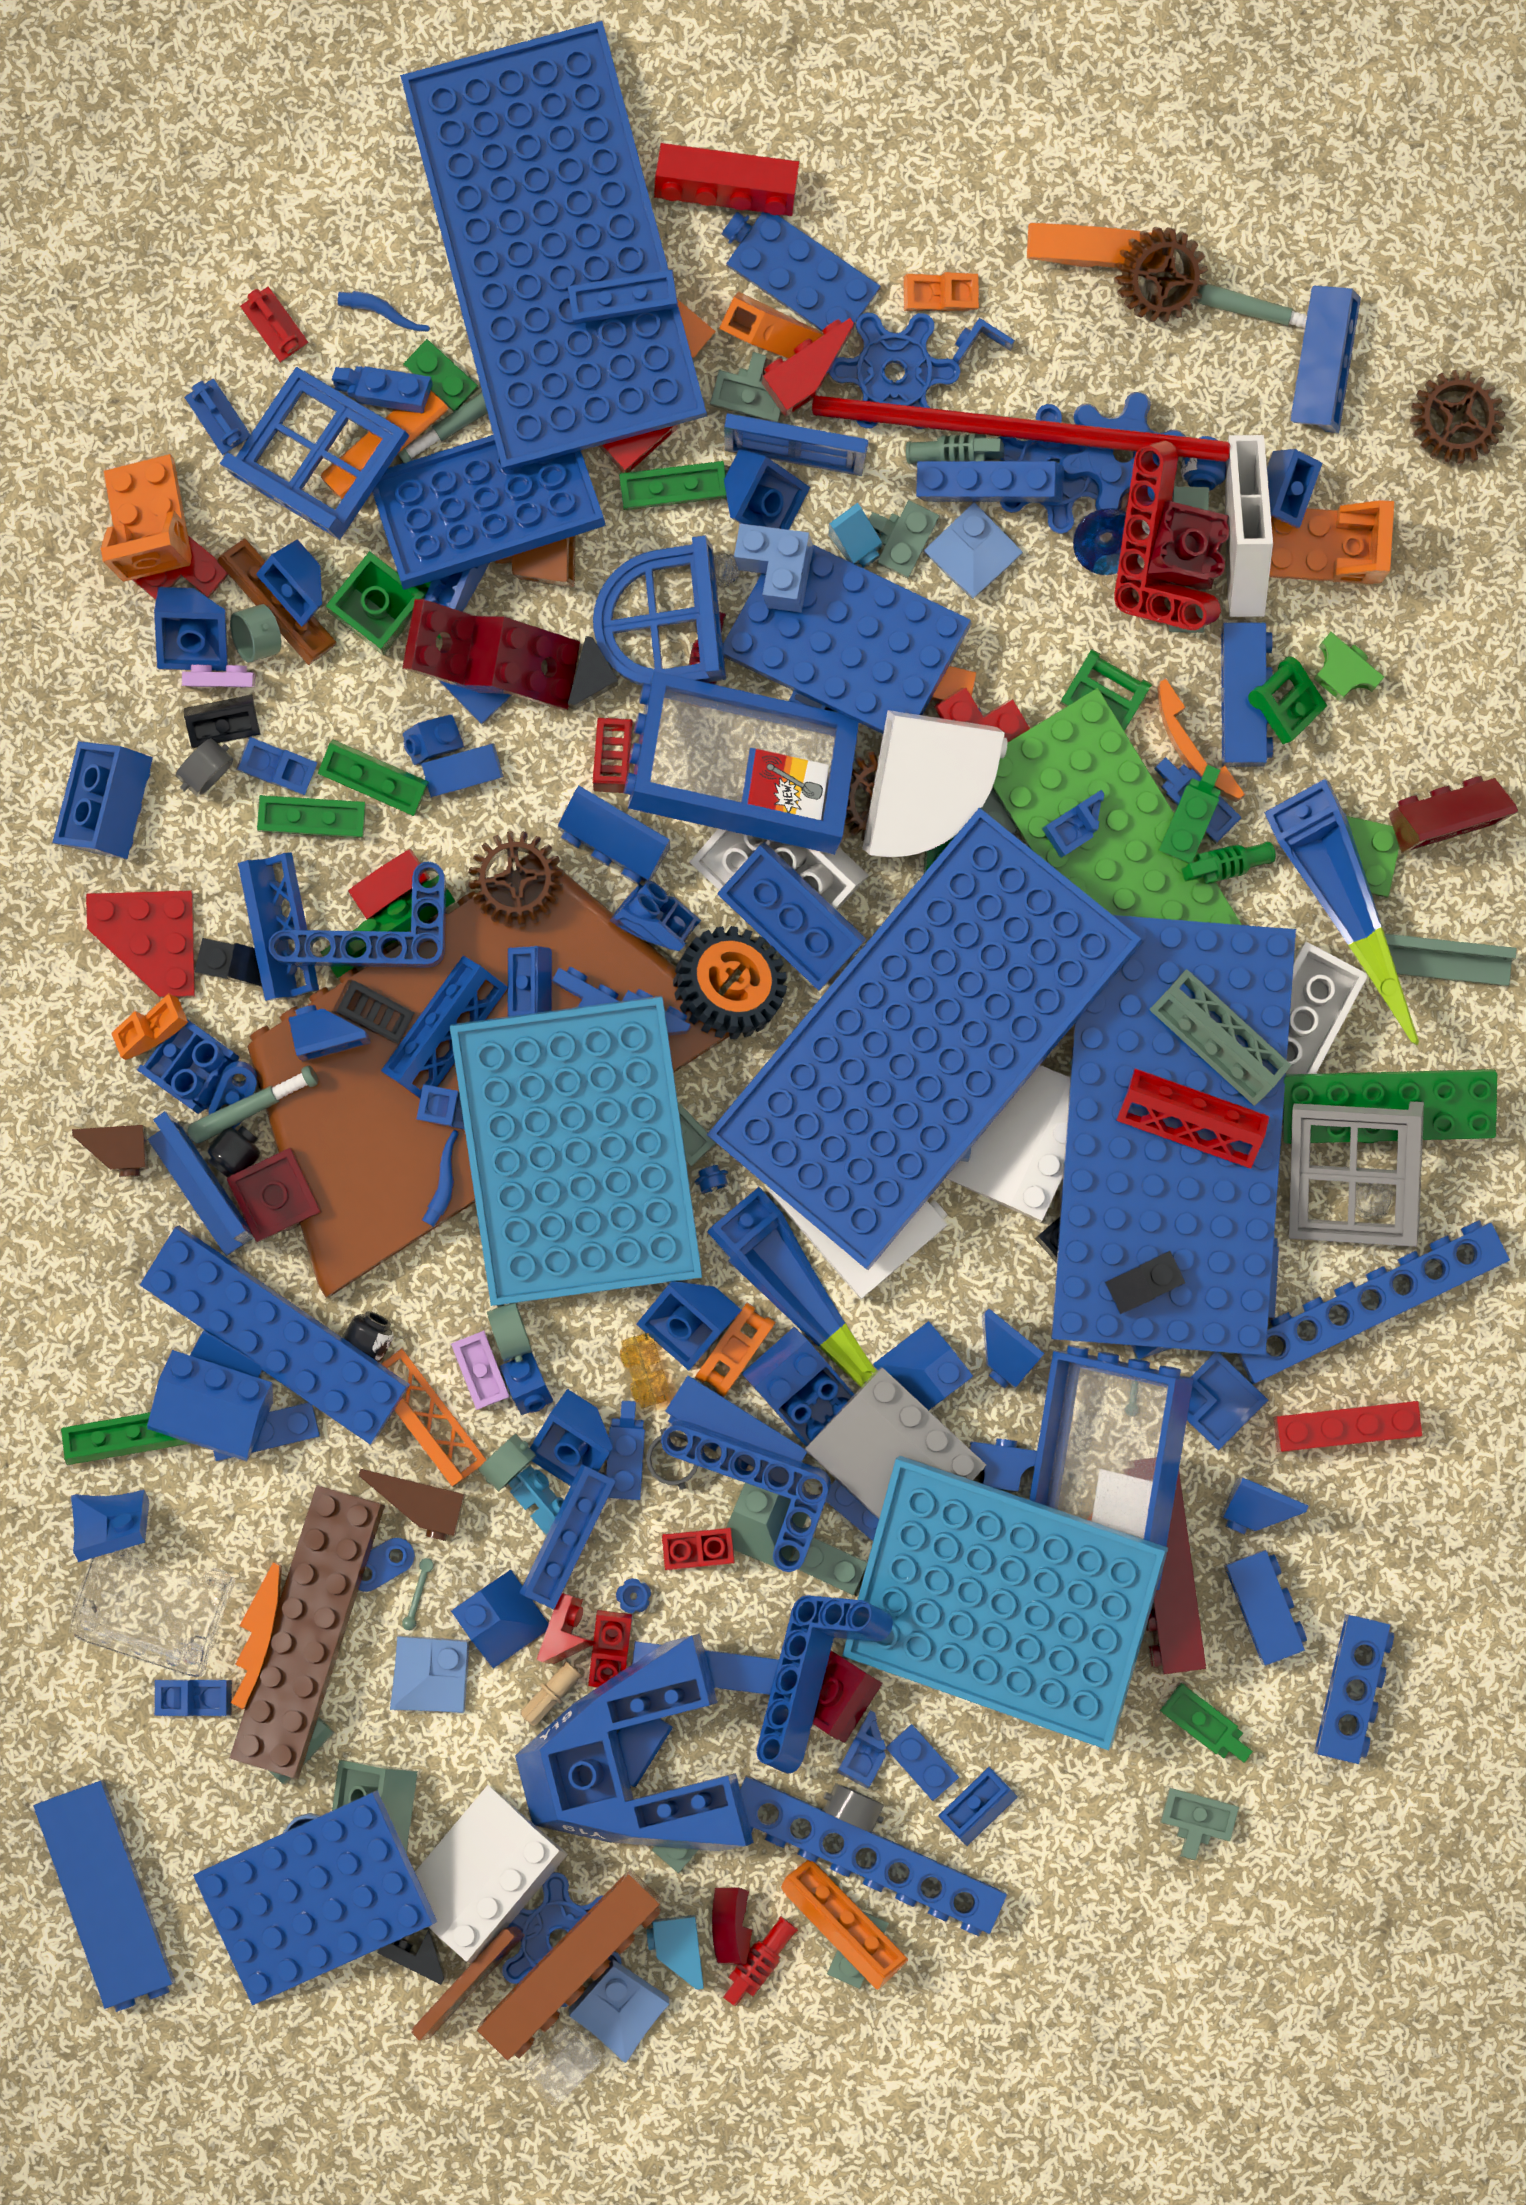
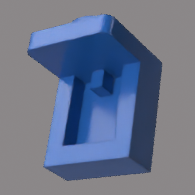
M453 714L419 722L403 732L404 748L414 765L421 764L429 758L448 754L464 747Z
M532 1352L523 1355L522 1362L516 1363L514 1359L499 1366L512 1399L521 1415L540 1411L545 1405L553 1402V1398Z

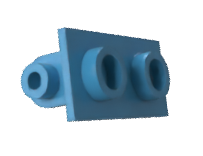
M530 1465L508 1483L511 1487L509 1492L525 1510L534 1503L539 1507L530 1517L543 1533L547 1535L564 1499L557 1497L548 1487L549 1481L541 1471L534 1470Z

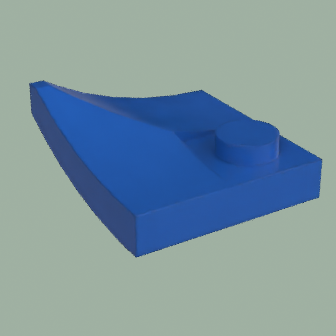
M1215 1352L1191 1376L1194 1379L1187 1421L1219 1451L1269 1400L1221 1353Z
M145 1490L110 1496L71 1495L74 1522L73 1553L78 1562L145 1543L149 1510V1498Z

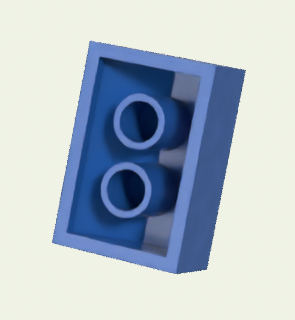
M78 741L52 843L107 857L128 859L129 851L133 844V835L138 815L142 808L146 783L150 777L153 757L122 746Z
M579 785L558 824V830L563 832L562 840L578 849L581 844L593 850L591 857L608 867L611 862L623 868L621 875L638 885L641 880L645 882L651 881L671 848L670 839Z
M172 1350L158 1381L147 1429L248 1461L273 1404L272 1382Z

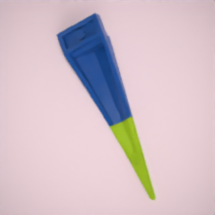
M1323 779L1264 813L1277 842L1326 911L1410 1041L1418 1045L1419 1040L1346 813L1343 812L1330 782Z
M760 1187L756 1188L707 1231L730 1257L728 1261L860 1387L873 1375L872 1373L876 1372L828 1296L783 1213Z

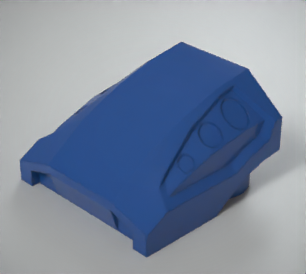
M648 881L644 886L639 884L610 919V922L640 939L675 951H680L685 946V941L701 921L678 899L668 896L662 887L652 881Z
M188 1020V1023L178 1032L159 1044L144 1066L140 1065L137 1071L199 1114L209 1108L225 1067L230 1063L239 1061V1056Z

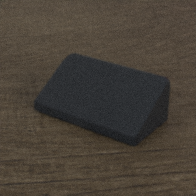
M253 694L184 708V719L191 748L199 747L210 738L217 743L260 735Z

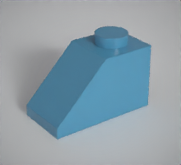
M858 503L829 523L828 536L847 561L855 565L861 564L865 568L880 556L877 551L881 549L882 542Z
M689 1915L654 1920L652 1922L653 1928L646 1929L649 1950H656L657 1959L696 1990L704 1989L696 1916Z

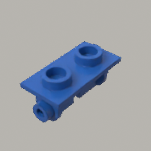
M214 378L207 383H204V381L196 383L191 388L193 392L184 397L222 455L246 441L251 435Z

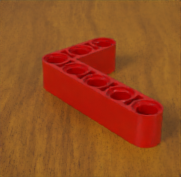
M1158 441L1140 448L1134 458L1114 601L1118 609L1126 614L1187 630H1197L1215 622L1219 618L1221 606L1218 599L1206 592L1163 582L1160 579H1151L1148 575L1165 501H1172L1178 463L1176 448L1170 442ZM1153 452L1159 456V466L1154 463ZM1148 486L1154 491V500L1148 495ZM1143 521H1145L1149 526V534H1147L1143 529ZM1138 555L1144 560V568L1137 561ZM1133 589L1139 594V602L1132 595ZM1164 597H1167L1170 601L1171 610H1168L1165 606ZM1196 605L1202 609L1203 618L1197 615Z

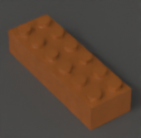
M630 1868L480 2022L477 2032L507 2061L513 2055L520 2059L534 2044L535 2038L533 2035L537 2030L540 2029L545 2033L559 2018L560 2012L558 2009L564 2003L570 2007L584 1993L586 1987L583 1983L589 1977L595 1981L610 1966L609 1963L611 1961L608 1957L615 1950L622 1954L631 1945L636 1936L633 1932L641 1924L646 1929L659 1916L661 1909L658 1906L660 1905L661 1897Z

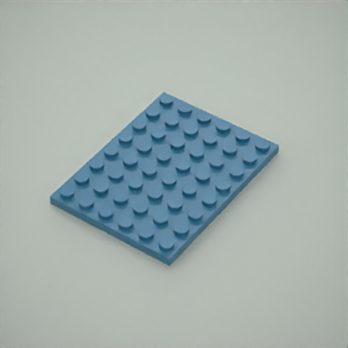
M663 996L451 1024L450 1032L491 1306L702 1278Z
M898 1456L895 1459L858 1600L866 1601L888 1612L892 1616L893 1627L887 1638L882 1641L873 1642L847 1639L842 1656L1109 1751L1114 1742L1168 1548L912 1459Z

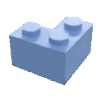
M740 524L734 553L738 570L766 574L762 595L767 608L802 613L813 552V543L809 532Z

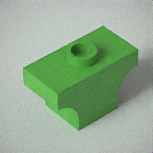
M1332 632L1319 645L1324 654L1325 662L1314 680L1340 702L1350 691L1357 688H1364L1373 692L1384 679L1382 674L1366 662L1368 656L1355 645L1347 646Z

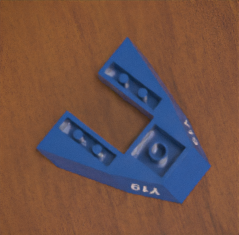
M700 1633L666 1642L573 1703L515 1755L531 1821L535 1826L609 1843L724 1851L745 1847L754 1843L736 1773L636 1799L633 1798L616 1730L718 1703Z

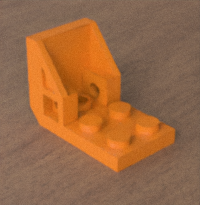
M168 454L105 470L104 477L113 526L106 529L100 548L103 562L123 582L189 566L192 555L176 466L172 455Z
M1378 500L1340 505L1338 510L1307 508L1300 528H1295L1271 516L1273 548L1269 577L1361 584L1382 583L1389 574L1391 566L1394 501Z

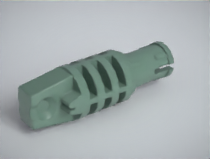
M984 434L942 435L937 438V441L907 442L906 460L908 464L917 463V461H985L1004 458L1005 445L1000 438H986Z

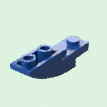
M569 967L567 972L559 968L552 979L553 984L582 999L578 1007L619 1002L616 1000L619 995L617 992L602 984L596 989L585 982L588 978L586 975L572 967ZM640 989L637 990L636 994L628 990L622 1001L653 996ZM669 1006L667 1011H665L668 1036L687 1034L691 1028L690 1024L685 1022L688 1016Z

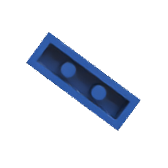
M1261 1550L1225 1564L1226 1573L1261 1664L1266 1666L1305 1651L1302 1643L1307 1641V1637L1301 1622L1294 1623L1289 1609L1294 1608V1603L1288 1588L1281 1589L1277 1576L1282 1573L1275 1555L1268 1556L1266 1550Z

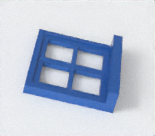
M295 367L237 456L235 457L227 452L219 464L230 475L340 541L408 439L409 434L307 372ZM303 393L336 412L315 444L282 425ZM348 420L382 439L361 471L328 452ZM277 431L311 450L290 482L256 463ZM323 458L356 477L335 510L302 490Z
M729 413L726 415L724 426L725 451L737 453L739 449L766 456L771 460L862 476L869 442L867 439Z
M165 1111L155 1117L153 1120L160 1131L147 1140L225 1256L230 1255L254 1238L247 1222L179 1121Z

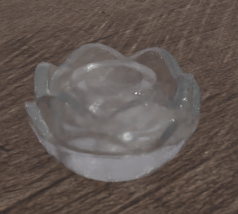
M1356 1182L1355 1211L1358 1215L1367 1220L1378 1219L1387 1215L1394 1202L1392 1187L1389 1184ZM1371 1194H1374L1376 1197L1374 1201L1369 1199Z

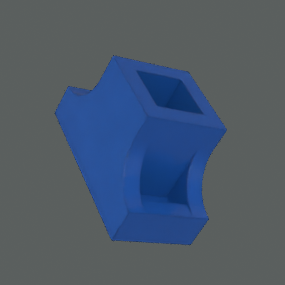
M996 1438L995 1445L970 1442L969 1449L986 1464L983 1468L982 1484L996 1489L1015 1492L1019 1491L1020 1478L1023 1472L1029 1467L1035 1466L1037 1451L1016 1448L1017 1441Z

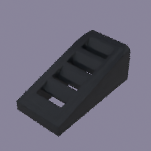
M354 980L347 981L332 1012L396 1044H399L415 1013ZM355 992L361 995L353 1011H351L347 1007ZM368 999H371L374 1002L366 1018H364L360 1014ZM381 1005H383L387 1009L377 1025L373 1021ZM395 1011L400 1016L390 1032L386 1027Z

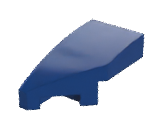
M1102 790L1042 828L1060 858L1093 838V833L1098 830L1100 805L1104 799Z
M871 1710L867 1714L837 1770V1773L866 1789L870 1787L886 1757V1746L881 1738L876 1722L877 1717L875 1712Z

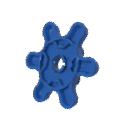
M868 312L862 314L856 321V330L863 339V351L854 358H837L829 371L831 378L837 383H854L858 385L863 392L862 401L930 408L926 402L925 395L931 386L935 384H953L960 376V367L953 359H935L927 352L926 342L933 334L934 321L929 315L924 313L914 315L906 329L899 333L887 331L876 314ZM891 363L900 364L905 372L904 376L896 382L888 379L884 372L885 368ZM856 420L857 424L865 429L873 428L878 424L877 422Z
M1133 392L1128 395L1123 412L1115 418L1104 417L1091 404L1078 406L1073 416L1076 425L1186 437L1184 433L1176 429L1162 433L1150 429L1147 424V414L1150 410L1151 402L1149 397L1142 392ZM1085 446L1080 452L1063 456L1059 464L1064 467V478L1075 480L1084 476L1091 477L1099 486V494L1095 501L1096 511L1101 516L1108 518L1118 514L1123 497L1130 492L1134 458L1137 452L1133 451V458L1124 463L1115 459L1113 455L1114 449ZM1153 454L1154 463L1159 466V456ZM1148 486V495L1154 500V491Z
M1046 404L1038 409L1036 420L1062 423V414L1057 406ZM999 437L1005 445L1004 458L1000 459L1002 461L1060 462L1063 456L1080 452L1085 448V446L1037 440L1021 441L1016 438ZM1087 476L1079 477L1075 480L1064 478L1063 502L1035 503H1040L1047 510L1048 525L1053 532L1058 534L1067 533L1074 524L1072 514L1074 502L1081 497H1090L1096 500L1099 494V486L1094 479ZM1000 502V505L1005 511L1016 513L1025 505L1033 502Z
M553 1872L542 1885L544 1892L542 1904L533 1910L523 1908L508 1926L517 1927L525 1936L521 1939L519 1952L504 1963L502 1967L504 1978L510 1983L518 1984L553 1948L550 1943V1934L556 1929H565L569 1932L604 1895L596 1897L588 1905H578L569 1897V1882L565 1875ZM616 1951L608 1957L610 1961L614 1959L622 1964L621 1957ZM564 2003L561 2007H567L568 2005Z

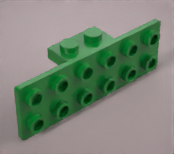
M1495 1069L1286 1074L1284 1077L1283 1141L1285 1144H1292L1294 1103L1408 1110L1410 1102H1424L1423 1140L1495 1138L1498 1074ZM1311 1125V1143L1350 1142L1351 1127ZM1358 1128V1142H1398V1130Z

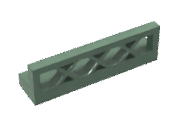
M1385 934L1397 975L1499 986L1510 985L1511 964L1516 959L1517 948Z
M1187 969L1149 1009L1254 1106L1278 1083L1292 1066ZM1184 983L1194 992L1196 999L1189 998L1179 989L1180 986ZM1209 1011L1217 1013L1221 1017L1222 1023H1216L1210 1017ZM1235 1035H1241L1247 1041L1248 1047H1243L1236 1041ZM1262 1059L1268 1060L1278 1069L1274 1075L1263 1066Z

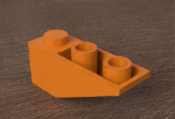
M738 292L733 297L719 329L745 342L788 359L795 355L793 350L807 339H811L814 342L824 335L822 332L741 292Z

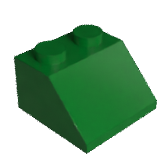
M369 551L326 604L328 613L384 656L411 620L415 599H423L425 594L415 586L403 590L398 573Z

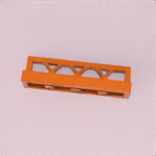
M401 1348L381 1364L388 1369L401 1359L409 1369L408 1383L410 1386L406 1391V1399L402 1397L394 1411L450 1485L455 1487L477 1470L487 1459ZM413 1375L422 1387L412 1386ZM411 1389L426 1391L431 1398L429 1413L416 1412L409 1405ZM434 1403L443 1415L433 1414ZM418 1416L428 1417L427 1427ZM432 1418L447 1419L452 1425L450 1441L436 1440L430 1433ZM456 1432L464 1443L454 1442ZM439 1444L450 1445L448 1455ZM454 1446L469 1448L477 1458L473 1464L462 1472L452 1462Z

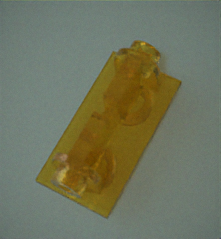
M645 1333L621 1341V1361L626 1368H629L633 1381L630 1385L631 1394L634 1400L639 1402L641 1409L669 1401L667 1394L671 1392L664 1370L651 1372L649 1367L661 1362L654 1338L650 1339L649 1333Z

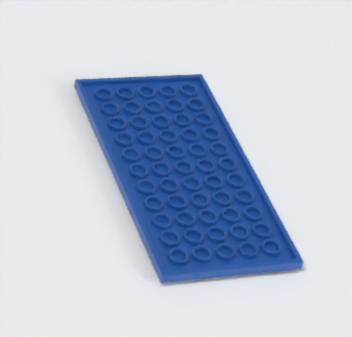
M603 21L400 75L503 471L708 417L679 307L576 324L572 320L568 286L669 270Z
M979 807L707 1133V1136L860 1265L869 1270L1140 946L1143 940Z
M1113 915L1138 935L1143 942L1074 1024L1051 1339L1266 1355L1285 1091L1284 1077L1286 1073L1254 1106L1149 1009L1187 969L1287 1060L1296 929ZM1183 983L1179 989L1189 998L1196 999L1194 992ZM1209 1011L1210 1017L1216 1023H1222L1221 1017L1217 1013ZM1235 1035L1236 1041L1243 1047H1248L1247 1041L1241 1035ZM1262 1059L1263 1066L1274 1075L1278 1069L1268 1060ZM1134 1069H1139L1270 1116L1265 1138L1252 1168H1247L1116 1121L1127 1094ZM1133 1102L1128 1110L1129 1113L1141 1117L1150 1114L1146 1107ZM1171 1116L1163 1119L1166 1126L1174 1129L1184 1126L1178 1118ZM1204 1128L1196 1131L1202 1139L1209 1141L1217 1138L1212 1130ZM1240 1140L1230 1143L1234 1150L1247 1155L1252 1147L1251 1144ZM1170 1251L1185 1284L1120 1314L1105 1282Z

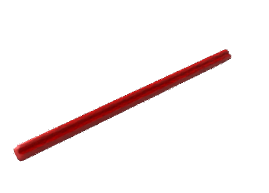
M814 396L812 401V413L815 416L1135 452L1155 442L1167 441L1176 448L1179 457L1223 462L1228 461L1231 447L1227 441L826 396Z

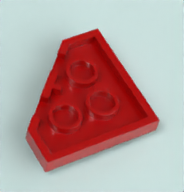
M192 890L86 894L87 929L160 998H164L168 993L175 997H195Z

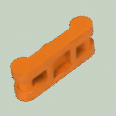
M748 1302L694 1377L702 1383L706 1381L716 1388L715 1392L723 1398L776 1323L768 1316L766 1319L754 1311L756 1308ZM745 1323L757 1330L752 1339L740 1332ZM719 1361L731 1368L725 1377L714 1370Z

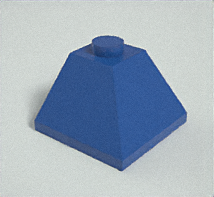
M742 449L738 450L724 478L730 518L739 524L789 530L810 489L808 485L768 457Z
M158 587L154 609L157 669L191 670V665H212V671H226L228 655L225 609L194 588Z
M316 1005L295 1010L296 1016L289 1017L296 1055L302 1062L371 1043L368 1034L363 1029L325 1009L317 1010Z
M671 1281L636 1325L689 1371L742 1310L714 1286Z
M987 1309L981 1317L986 1365L992 1370L988 1376L1004 1389L1008 1385L1016 1388L1045 1353L992 1310Z
M929 1321L873 1363L877 1370L880 1368L885 1369L928 1411L973 1377L954 1350Z
M567 1389L549 1414L530 1449L537 1455L532 1462L571 1486L581 1464L599 1472L613 1447L597 1407Z
M1241 1477L1236 1478L1220 1517L1228 1520L1225 1527L1245 1535L1247 1529L1257 1531L1306 1513L1309 1506Z
M509 1570L451 1610L466 1634L492 1668H495L545 1633L549 1625L533 1600L519 1593L522 1584L512 1570Z

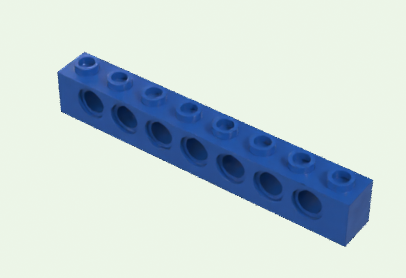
M1478 1220L1461 1228L1463 1236L1451 1241L1447 1235L1430 1243L1429 1246L1432 1251L1419 1256L1417 1251L1411 1252L1397 1259L1400 1266L1388 1272L1385 1266H1382L1366 1274L1365 1276L1368 1281L1357 1287L1351 1281L1335 1289L1336 1297L1326 1302H1323L1320 1296L1303 1304L1302 1307L1305 1312L1293 1318L1287 1312L1270 1320L1273 1327L1267 1330V1339L1270 1336L1280 1338L1283 1342L1282 1353L1279 1356H1271L1267 1351L1266 1355L1237 1353L1251 1383L1255 1384L1510 1261L1492 1222L1483 1226L1481 1221ZM1462 1244L1470 1246L1474 1252V1258L1470 1264H1463L1457 1258V1249ZM1429 1260H1436L1442 1267V1274L1437 1280L1430 1279L1425 1273V1264ZM1397 1275H1403L1410 1281V1290L1405 1295L1398 1294L1393 1288V1280ZM1366 1290H1371L1378 1296L1379 1303L1374 1310H1367L1361 1304V1296ZM1335 1305L1343 1307L1347 1313L1346 1322L1341 1326L1333 1324L1329 1319V1311ZM1302 1321H1309L1315 1327V1335L1310 1341L1302 1340L1297 1334V1327Z
M747 1775L745 1776L740 1791L751 1833L756 1828L767 1833L765 1840L782 1848L785 1847L786 1842L799 1848L798 1855L817 1863L819 1857L832 1863L830 1869L843 1876L850 1877L851 1872L864 1877L862 1884L879 1892H882L884 1887L897 1892L895 1899L907 1905L915 1907L916 1902H920L930 1907L928 1914L947 1922L949 1916L962 1921L960 1928L980 1937L982 1931L988 1934L991 1933L1007 1897L1006 1892L880 1835L853 1826L824 1812L818 1807ZM770 1803L777 1807L779 1815L774 1822L764 1823L759 1819L758 1810L763 1804ZM798 1818H804L811 1824V1831L804 1838H797L790 1831L792 1822ZM830 1833H837L844 1840L843 1847L838 1852L831 1853L823 1847V1840ZM862 1848H871L876 1853V1860L870 1867H861L856 1862V1854ZM897 1862L904 1863L909 1869L907 1878L901 1882H895L888 1876L890 1866ZM929 1877L937 1878L941 1882L940 1892L933 1897H928L921 1892L922 1882ZM968 1892L973 1896L974 1903L968 1911H959L954 1907V1898L957 1894Z

